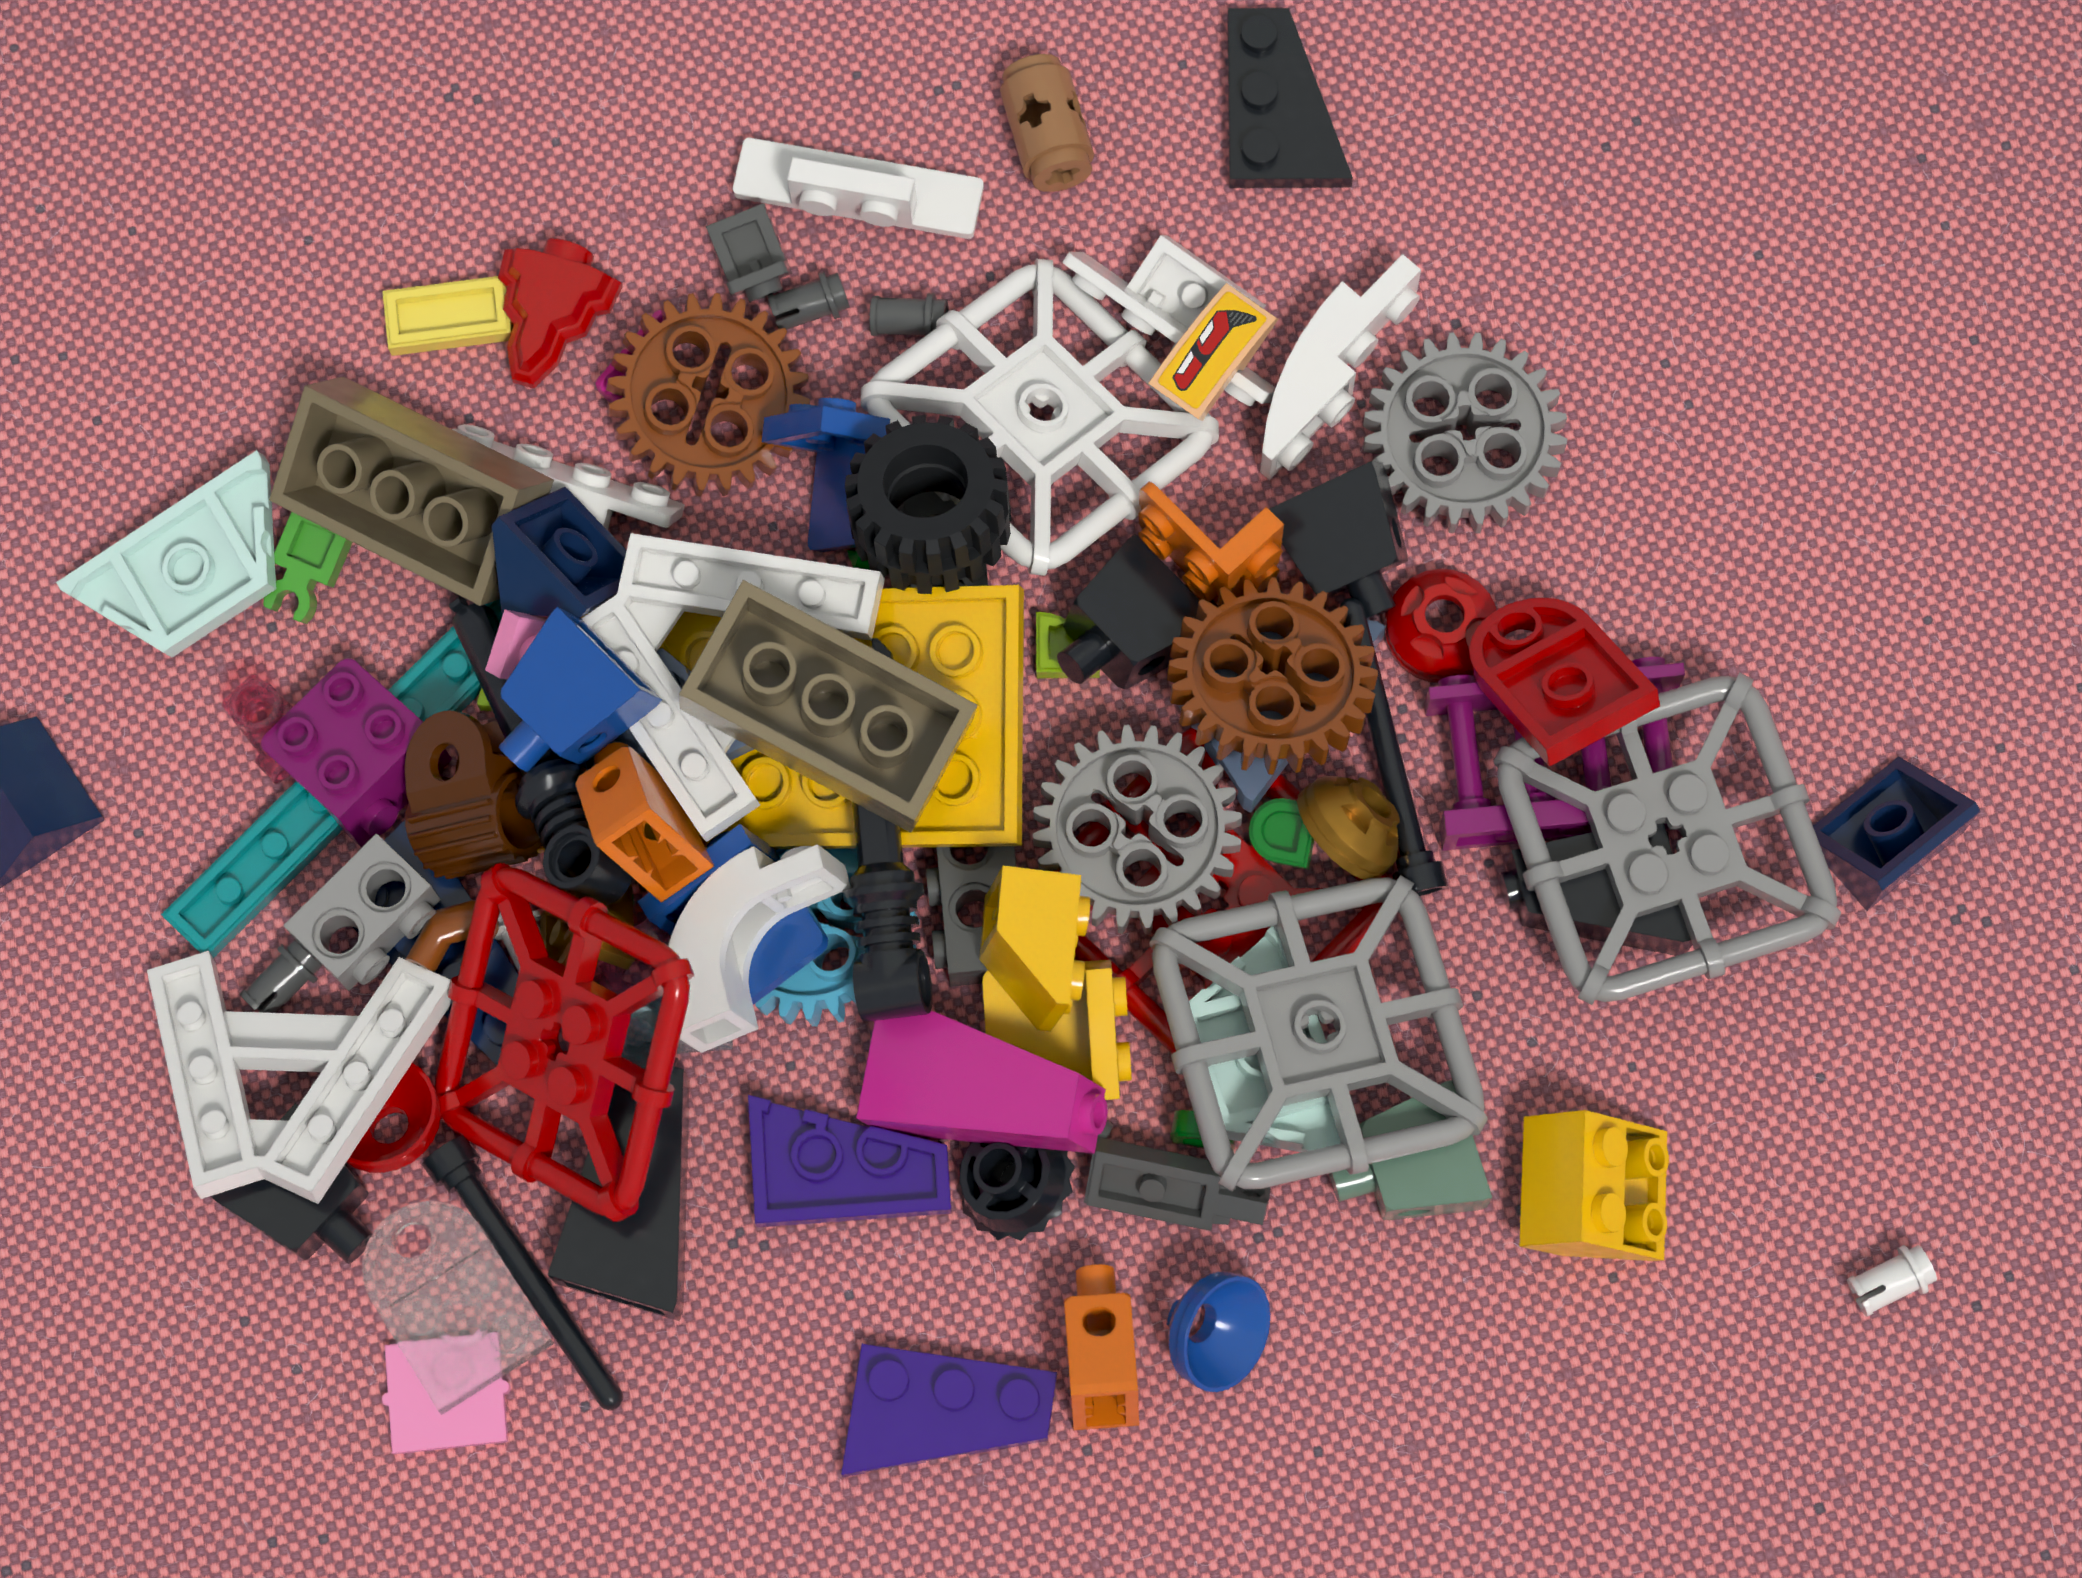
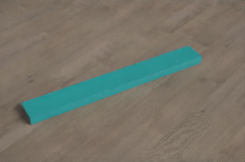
M500 599L484 604L494 610L499 622H501L503 614ZM453 626L388 691L424 722L433 714L441 711L462 712L479 695L482 687ZM295 782L161 915L200 953L209 951L214 958L343 829L324 806L298 782Z

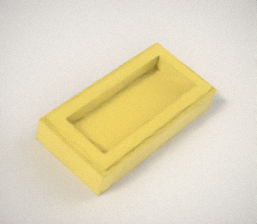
M498 276L382 291L387 342L391 356L509 341L513 326L503 311L507 288L498 280Z

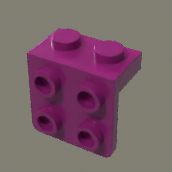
M343 659L263 736L261 746L270 758L327 809L344 832L362 848L376 833L378 835L385 833L396 821L398 813L409 803L405 781L406 752L413 734L423 721L355 660ZM446 749L442 751L438 760L440 776L443 773L444 767L452 760Z

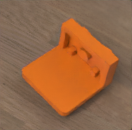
M1149 481L1139 490V506L1142 510L1139 512V525L1142 528L1138 533L1140 539L1160 560L1164 561L1169 556L1185 572L1182 579L1199 600L1203 599L1208 602L1213 600L1217 604L1219 589L1223 586L1229 589L1236 598L1241 597L1244 580L1250 579L1258 593H1261L1268 587L1271 577L1276 578L1280 573V569L1276 565L1279 564L1280 556L1283 552L1281 545L1284 524L1267 507L1219 549L1154 483Z

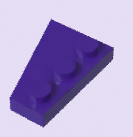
M748 1095L756 1227L952 1214L949 1159L946 1144L874 1126L866 1127L830 1118L827 1114L807 1109L803 1111L771 1103V1100Z
M862 1344L841 1476L848 1477L865 1474L868 1471L896 1466L904 1467L968 1453L970 1455L1048 1441L1057 1372Z

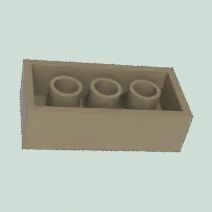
M343 376L304 386L269 501L481 606L500 599L492 524L499 516L550 494L554 479Z
M742 580L679 693L680 710L910 833L915 828L970 727L978 706L745 580Z

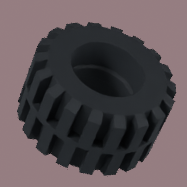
M926 415L912 416L913 424L902 427L898 420L886 425L887 435L882 438L873 433L864 441L866 454L855 452L850 462L851 475H846L845 493L852 539H854L856 552L861 561L868 560L869 569L880 571L883 577L890 574L892 587L905 591L908 584L917 585L918 594H932V586L944 585L945 591L950 592L959 589L958 580L967 577L973 583L983 577L982 564L985 563L994 567L1001 558L1000 545L1008 544L1011 534L1010 522L1012 519L1006 467L1003 458H997V450L993 442L988 437L979 440L978 429L972 425L965 423L958 429L954 427V419L951 417L940 415L937 423H927ZM925 492H942L960 500L951 510L934 517H914L898 510V507L907 499Z

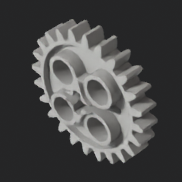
M1454 332L1449 333L1446 349L1439 351L1429 338L1424 339L1422 359L1419 360L1412 353L1404 350L1401 352L1399 362L1403 373L1386 367L1383 370L1381 381L1388 390L1381 388H1372L1369 403L1378 410L1365 412L1363 427L1376 433H1372L1364 438L1363 451L1371 454H1380L1373 461L1383 462L1387 474L1390 475L1388 480L1392 495L1401 491L1405 494L1401 507L1402 514L1409 513L1418 505L1425 508L1423 525L1429 527L1434 522L1438 514L1446 516L1449 533L1455 532L1460 518H1469L1475 534L1481 533L1484 517L1489 514L1501 528L1505 527L1508 520V506H1511L1525 516L1528 514L1531 506L1527 492L1536 497L1544 498L1549 484L1543 476H1558L1562 463L1552 455L1564 453L1567 438L1554 432L1565 427L1567 414L1549 410L1558 404L1560 392L1558 389L1540 391L1545 382L1547 371L1545 368L1527 374L1524 369L1529 353L1526 351L1521 352L1511 361L1505 358L1506 340L1500 339L1491 352L1483 350L1481 333L1476 332L1469 348L1460 347ZM1486 390L1495 391L1505 398L1507 404L1498 409H1488L1477 401L1476 395ZM1422 398H1433L1444 406L1445 411L1437 416H1425L1416 410L1413 403ZM1508 423H1517L1520 429L1515 431L1504 426ZM1466 425L1468 433L1474 435V439L1470 441L1463 440L1461 431L1455 430L1456 426ZM1417 435L1425 439L1422 442L1414 443L1409 437ZM1493 449H1503L1515 458L1516 463L1508 468H1497L1486 460L1484 454ZM1440 456L1447 459L1453 465L1454 470L1450 474L1437 476L1429 473L1423 467L1422 462L1426 458Z
M1124 725L1121 743L1112 744L1106 733L1101 730L1098 732V750L1094 753H1091L1079 742L1074 745V754L1078 763L1075 767L1060 760L1054 763L1055 772L1062 781L1061 785L1052 782H1042L1041 794L1053 805L1034 807V820L1050 827L1033 833V845L1052 850L1038 859L1039 869L1044 871L1059 870L1061 873L1082 875L1080 896L1090 897V905L1093 906L1092 925L1095 927L1109 913L1116 915V927L1119 934L1125 932L1130 918H1139L1145 935L1151 934L1153 927V916L1162 915L1169 926L1177 922V908L1181 906L1192 915L1199 916L1201 914V905L1197 896L1199 892L1214 899L1220 896L1221 888L1212 877L1213 874L1232 877L1234 873V864L1221 854L1240 852L1241 839L1225 833V831L1241 826L1242 813L1223 810V808L1235 800L1236 790L1234 787L1215 788L1223 777L1224 768L1220 764L1204 771L1202 770L1201 765L1205 757L1204 747L1199 746L1187 756L1181 753V733L1177 732L1165 746L1158 744L1157 727L1153 725L1149 728L1144 741H1135L1130 725ZM1129 773L1139 774L1150 783V788L1142 796L1136 798L1126 797L1115 788L1117 780ZM1095 793L1103 795L1123 818L1101 804L1093 802L1091 796ZM1182 812L1194 816L1199 821L1201 827L1194 835L1183 838L1171 834L1166 829L1165 822L1173 814ZM1124 819L1135 826L1140 824L1143 819L1149 822L1148 836L1151 840L1140 833L1136 834L1132 839L1127 838L1126 822ZM1092 821L1104 825L1110 835L1101 845L1091 847L1079 843L1074 837V832L1081 824ZM1152 841L1166 851L1179 855L1184 861L1183 864L1175 866L1170 863L1160 849L1152 844ZM1147 861L1159 870L1160 876L1152 885L1145 887L1135 886L1125 878L1124 872L1126 868L1134 862Z

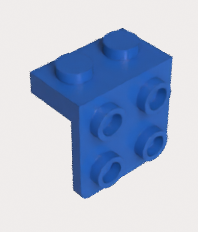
M820 398L818 399V406L790 404L788 413L764 417L763 443L817 453L808 531V547L813 551L828 552L855 548L846 504L845 478L846 475H851L850 462L855 452L866 454L864 441L873 433L881 438L887 435L885 426L890 424L889 418L856 412V402L850 400Z
M739 824L731 831L719 834L707 845L706 850L713 862V868L663 902H660L649 892L638 903L651 923L672 936L675 925L690 898L714 871L731 858L753 846L775 862L779 861L780 857L773 847H770L768 843ZM809 906L779 920L769 929L758 944L749 970V989L753 1005L826 950L828 937Z

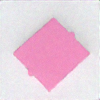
M499 1333L385 1345L388 1393L382 1396V1402L389 1407L392 1454L508 1442L505 1394L510 1392L511 1386L503 1377L501 1337Z

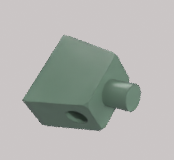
M1452 1080L1440 1084L1456 1094ZM1410 1098L1363 1121L1359 1126L1363 1138L1445 1120L1446 1117L1418 1100ZM1473 1135L1450 1146L1369 1164L1368 1171L1350 1175L1345 1169L1329 1173L1338 1202L1374 1192L1383 1220L1478 1211L1487 1208L1492 1199Z

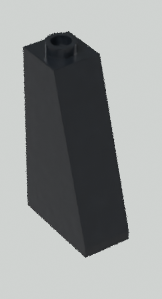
M642 1047L639 1056L622 1051L621 1057L645 1069L650 1048ZM675 1057L669 1082L674 1086L675 1090L670 1107L663 1108L645 1185L639 1197L638 1210L628 1218L616 1222L605 1216L595 1214L572 1201L548 1276L557 1285L680 1321L684 1308L690 1081L684 1069L676 1067L678 1058ZM615 1084L608 1117L624 1157L637 1102L633 1100L632 1092ZM588 1151L581 1175L601 1186Z

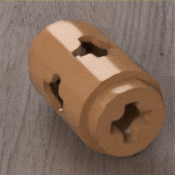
M1052 54L1030 55L1017 60L1004 70L1000 94L1024 176L1032 180L1036 189L1043 192L1062 191L1074 187L1091 175V162L1094 158V151L1084 118L1082 117L1070 71L1061 65L1058 57Z

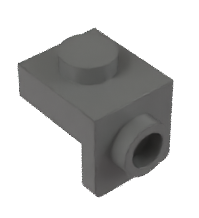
M760 204L706 226L728 283L726 285L730 295L738 296L745 293L750 303L783 290L780 278L793 273L765 204Z

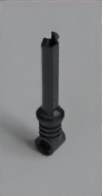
M454 593L449 597V607L452 611L456 612L452 624L499 727L506 738L522 719L500 696L501 689L507 680L500 679L485 671L500 622L494 610L488 606H479L475 603L468 605L465 598ZM550 748L529 772L519 768L522 779L518 784V793L515 796L516 809L523 818L531 820L537 835L540 837L541 844L545 849L543 868L545 876L549 881L580 899L592 897L608 906L618 901L626 893L632 881V876L597 847L593 840L575 785L578 777L586 772L587 769L584 766L563 759Z
M872 638V648L894 660L893 653L878 638ZM852 802L858 869L850 877L851 889L843 891L844 902L853 908L854 917L862 918V921L854 923L855 933L864 935V937L856 939L857 949L865 950L864 954H860L855 958L853 964V987L859 1015L864 1022L929 1014L931 1013L933 998L930 969L924 951L913 948V945L921 943L920 933L912 932L913 928L919 927V918L917 916H910L911 912L918 910L917 901L924 894L923 883L915 882L914 871L904 864L900 827Z

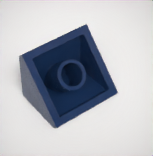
M566 487L503 514L492 524L502 614L504 609L535 616H550L556 607H559L580 618L617 595L627 550Z
M37 716L0 726V888H2L105 820Z
M1897 757L1815 823L1813 828L1829 869L1864 909L1868 911L1962 835L1980 813V809L1972 799L1901 757Z

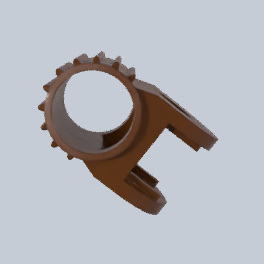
M441 711L433 714L421 723L408 745L405 758L406 794L409 801L405 813L406 832L414 855L423 863L424 870L430 869L434 872L435 878L445 876L448 880L486 871L498 863L514 865L527 862L528 858L538 856L537 850L542 846L534 824L531 820L523 818L516 809L515 796L518 793V784L522 779V775L518 766L499 748L505 737L497 721L482 725L471 715L456 711ZM449 745L455 746L459 754L455 775L452 778L442 777L438 771L439 757L442 751Z

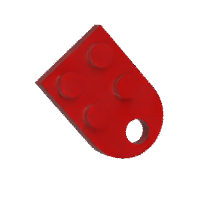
M1554 598L1519 600L1507 604L1487 616L1472 636L1469 653L1474 678L1478 687L1549 767L1660 707L1658 689L1586 612L1572 603ZM1516 630L1532 631L1529 636L1523 639L1509 640L1504 638L1507 634Z

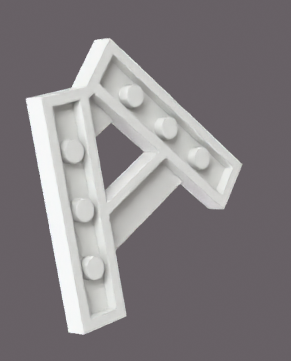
M630 533L617 595L581 619L662 699L656 708L629 729L706 842L759 807L760 803L726 755L735 738L680 710L679 693L681 687L658 655V649L684 611L722 617L742 580L753 584L852 638L872 641L885 580L880 571Z
M209 951L147 970L192 1184L200 1199L265 1179L319 1204L453 1002L447 995L451 980L398 957L359 1016L226 1011L216 963ZM240 1069L321 1072L289 1121L250 1118Z

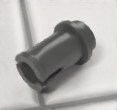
M823 271L818 273L820 279L776 295H768V301L773 316L776 318L778 329L785 328L787 330L830 314L833 315L834 320L840 318L839 311L850 308L839 274L835 273L826 276Z
M928 293L926 299L881 298L880 296H873L870 304L871 335L926 336L937 328L936 321L949 311L948 300L937 299L935 293Z
M295 939L287 947L281 944L277 948L281 954L247 989H243L240 992L241 997L254 1010L258 1009L262 1013H277L308 980L313 984L318 980L315 973L322 965Z

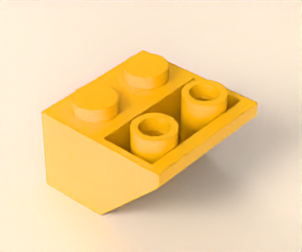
M1002 866L985 896L979 960L1038 1031L1051 1032L1063 1014H1070L1073 1000L1079 1001L1081 998L1085 964L1084 961L1074 960L1078 936H1085L1090 915V897L1080 896L1082 875Z
M1588 1110L1524 1116L1519 1247L1559 1256L1664 1261L1665 1235L1667 1232V1217L1665 1213L1666 1172L1669 1165L1667 1150L1668 1131Z

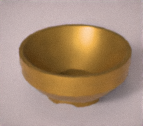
M1323 776L1308 784L1299 793L1297 805L1304 825L1320 848L1344 870L1363 880L1381 878L1397 860V824L1400 822L1399 814L1395 806L1385 798L1379 787L1362 777L1354 780L1338 776Z

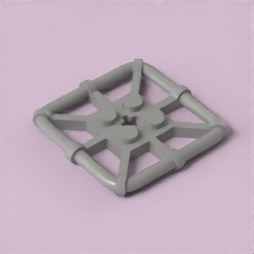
M1739 672L1737 678L1732 676L1710 677L1659 693L1660 707L1607 735H1617L1633 780L1596 792L1535 763L1534 759L1540 756L1523 737L1511 743L1509 747H1500L1493 762L1498 767L1499 791L1527 867V871L1522 875L1528 891L1535 890L1563 971L1572 986L1580 992L1578 999L1593 1005L1595 1000L1601 1002L1624 1000L1703 974L1707 979H1712L1725 975L1726 967L1808 942L1822 934L1826 929L1832 930L1835 928L1841 916V911L1836 908L1838 902L1835 884L1805 806L1810 801L1805 785H1797L1769 707L1759 690L1752 686L1754 679ZM1725 701L1695 761L1660 772H1652L1637 727L1712 703ZM1739 709H1741L1773 794L1726 809L1713 776L1711 765ZM1524 782L1584 811L1598 849L1562 861L1552 862ZM1781 814L1811 896L1804 895L1747 867L1733 829ZM1666 823L1670 829H1678L1683 838L1676 843L1677 853L1667 855L1663 846H1651L1648 838L1656 833L1657 824ZM1606 869L1621 911L1591 968L1560 883ZM1737 886L1798 916V918L1717 943L1711 934L1699 898ZM1675 905L1679 906L1694 947L1693 951L1614 976H1607L1635 918Z
M1400 875L1398 880L1392 878H1369L1291 896L1288 891L1284 890L1270 893L1268 901L1186 918L1170 925L1168 928L1157 929L1149 943L1153 950V972L1176 1049L1171 1058L1175 1072L1183 1074L1206 1156L1214 1172L1221 1177L1218 1184L1233 1192L1236 1186L1242 1189H1263L1345 1169L1350 1175L1368 1171L1369 1164L1450 1146L1468 1138L1470 1135H1479L1488 1121V1117L1484 1113L1483 1089L1458 1012L1463 1007L1459 990L1450 986L1427 909L1419 894L1412 889L1415 884L1414 882ZM1383 903L1354 953L1310 962L1298 920ZM1399 912L1404 922L1425 993L1381 1003L1369 960ZM1274 926L1279 933L1289 967L1249 975L1196 943ZM1178 964L1185 965L1240 997L1250 1032L1201 1043ZM1318 1015L1322 1024L1333 1023L1336 1032L1329 1034L1327 1043H1316L1313 1038L1305 1036L1303 1029L1309 1024L1308 1016ZM1423 1017L1434 1019L1456 1094L1398 1060L1388 1025ZM1257 1055L1268 1098L1234 1154L1208 1067L1213 1064ZM1388 1083L1442 1114L1446 1119L1363 1138L1349 1091ZM1320 1097H1328L1340 1137V1144L1258 1163H1250L1283 1106Z

